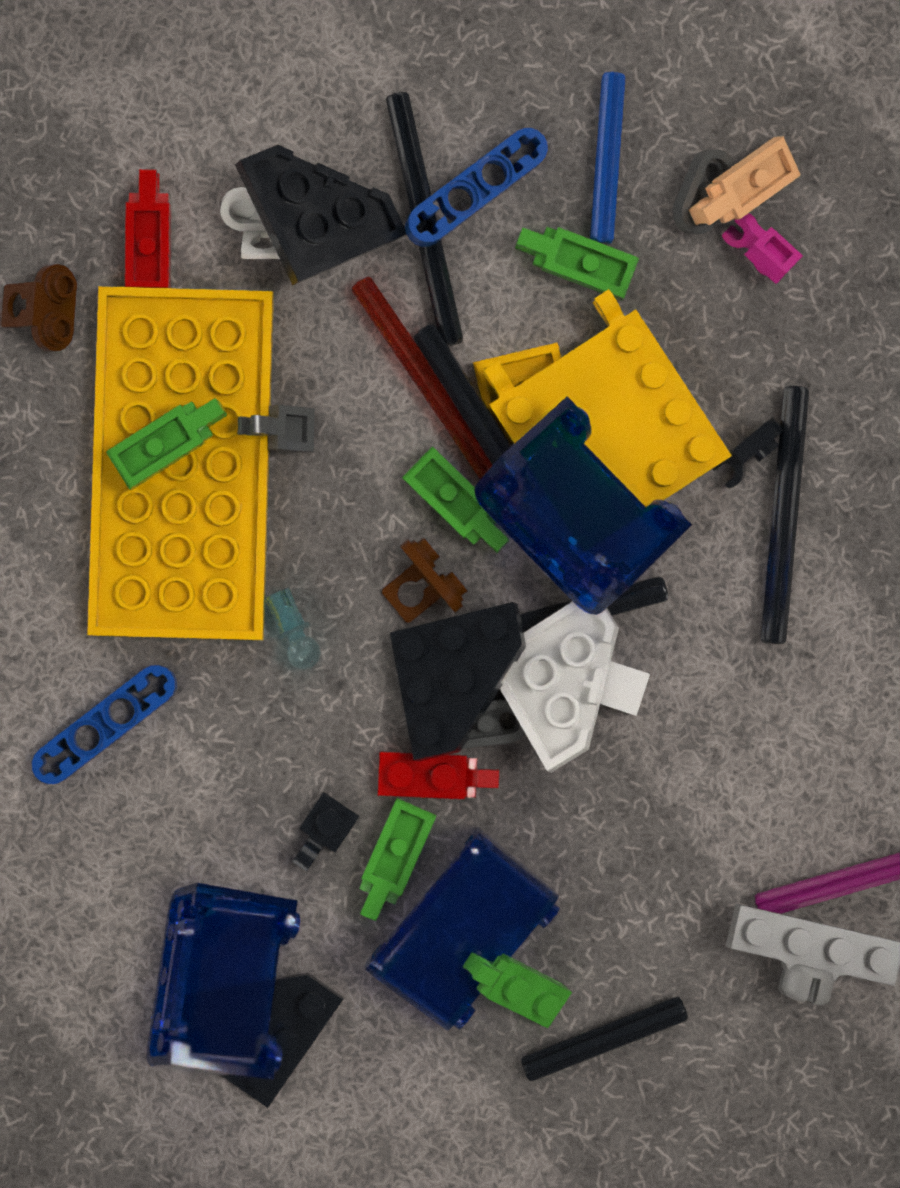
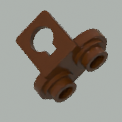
M61 264L46 265L38 271L35 282L6 284L3 291L1 326L3 328L31 327L32 337L37 346L42 350L52 352L65 349L71 343L74 334L77 281L71 270ZM20 294L22 300H26V309H21L20 314L15 317L13 303L16 296Z
M424 537L418 542L415 540L410 542L408 539L403 542L400 547L414 564L383 588L382 594L407 623L412 622L441 597L454 613L459 611L463 607L461 602L464 599L462 596L468 592L465 586L452 571L446 576L442 573L438 575L434 571L436 567L434 562L440 556ZM423 578L429 586L423 590L424 596L422 601L415 607L403 605L398 598L400 586L408 581L417 583Z

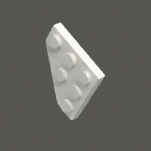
M591 589L524 632L526 648L518 661L513 662L501 681L503 684L500 688L502 694L544 767L551 773L589 750L619 630L598 592L594 589Z

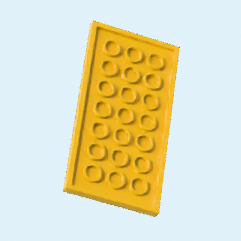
M98 286L87 635L264 640L269 482L268 436L238 435L237 432L238 417H251V415L269 416L272 380L273 291ZM214 398L219 400L227 416L209 427L214 436L206 440L204 445L133 490L127 487L106 453L109 449L178 405L184 406L193 402L198 409Z

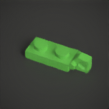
M546 227L543 235L522 228L515 249L535 256L532 265L542 268V271L599 293L609 289L615 299L621 301L625 298L639 260L636 256L560 227L557 230Z
M216 398L198 409L193 402L184 406L178 405L115 445L106 453L127 487L133 490L204 445L206 440L214 436L209 427L226 417L227 413Z
M433 446L402 477L462 538H467L473 545L482 538L498 553L509 542V539L494 525L501 518L494 510L495 507Z
M396 798L361 878L363 881L359 889L369 894L360 915L376 921L385 901L396 904L398 897L402 896L437 815Z
M472 952L462 966L471 973L474 980L480 982L476 989L487 999L546 1028H549L572 994L561 982L504 953L501 956L498 955L493 963Z

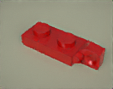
M139 169V193H129V202H126L125 287L171 288V204L169 203V193H160V174L157 173V170Z
M380 751L378 796L444 799L476 798V787L499 788L500 772L499 769H477L478 758H469L467 755L450 754L418 762L413 759V754L409 752Z

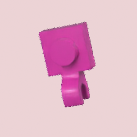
M750 213L741 219L734 220L743 229L744 233H740L731 225L722 234L723 239L730 246L748 248L749 250L744 255L761 274L768 276L775 284L803 257L775 229L770 227L765 231L760 227L755 217Z

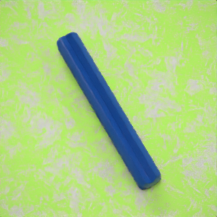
M605 72L601 80L590 239L604 245L613 242L626 78L623 73Z

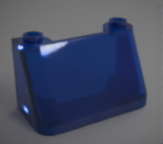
M567 396L501 455L476 484L474 490L476 499L481 507L580 609L589 614L597 615L602 613L621 596L692 524L684 517L681 510L671 502L656 499L645 507L584 444L592 434L590 419L587 413L576 406Z
M479 827L464 843L465 846L459 852L460 856H455L451 860L446 870L396 930L391 932L387 943L380 944L367 959L364 968L380 983L446 1031L450 1030L453 1026L460 1030L476 1011L471 1005L481 994L476 989L480 982L474 980L471 973L462 967L470 954L473 952L493 963L498 955L501 956L503 953L512 957L538 924L544 929L560 910L555 904L559 894Z
M194 883L177 888L174 891L167 912L147 1044V1061L150 1066L262 1080L274 1079V1072H277L281 1065L282 1047L277 1045L275 1036L268 1034L279 949L288 944L290 938L294 939L300 928V914L296 912L298 900L203 883Z

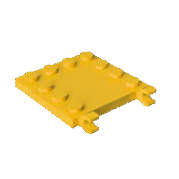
M609 289L594 298L592 302L608 327L517 387L513 386L499 361L483 370V375L498 396L497 400L489 404V408L577 540L583 552L732 456L638 311L635 309L624 316L617 300Z

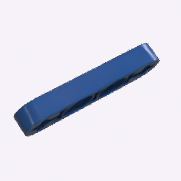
M523 128L516 131L416 206L407 217L405 223V231L409 240L421 247H430L436 244L533 171L543 161L548 151L544 135L533 128ZM519 141L524 145L532 142L536 147L532 152L534 159L530 155H525L513 166L509 158L521 147ZM496 164L501 167L505 177L503 184L492 186L485 182L482 177L483 166ZM454 189L465 190L471 198L470 208L466 211H458L452 208L448 201L449 192ZM438 202L439 207L434 205L433 203ZM441 209L445 216L433 226L432 231L434 235H431L428 231L420 233L416 228L420 223L418 216L427 220Z
M162 665L149 666L140 671L35 753L32 760V771L35 777L46 784H57L68 779L175 695L177 679L174 672ZM151 673L156 677L165 675L168 680L163 685L166 693L161 696L158 692H154L143 699L150 704V707L144 711L139 698L129 692V689L135 685L137 692L140 693L150 685L147 677ZM120 698L129 700L134 707V716L126 724L117 723L112 718L110 712L112 704ZM84 725L93 726L99 733V743L92 750H84L76 742L77 731ZM66 739L70 750L80 757V761L75 764L73 757L70 756L60 763L59 768L62 773L59 776L55 772L46 774L43 770V767L47 764L44 756L48 753L51 757H55L64 752L66 748L60 745V742Z

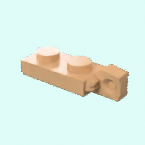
M784 136L773 137L715 178L712 184L705 188L708 197L701 199L689 209L695 225H711L718 219H720L721 223H727L732 219H741L797 179L801 174Z

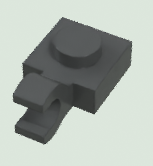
M271 405L269 406V416L251 415V417H238L237 434L268 436L269 450L301 453L314 452L315 408Z

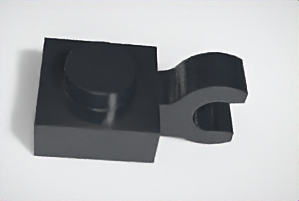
M772 417L730 452L732 456L714 467L713 471L723 464L731 465L734 468L735 474L725 485L727 488L736 486L745 477L746 462L752 456L760 462L779 446L774 438L782 433L783 429Z
M323 792L299 828L308 834L309 838L292 862L307 872L324 846L336 853L360 816Z

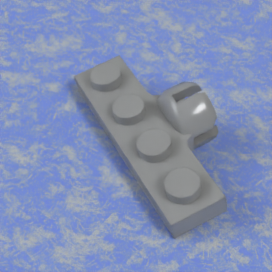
M735 903L726 947L778 959L782 965L778 985L781 994L800 1002L810 1001L813 1005H825L830 1001L834 981L842 975L895 986L900 965V941Z

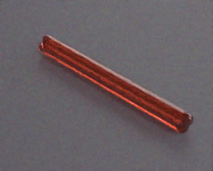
M369 276L358 281L352 287V292L492 498L497 500L513 489L511 482L508 478L502 479L421 350L375 282Z

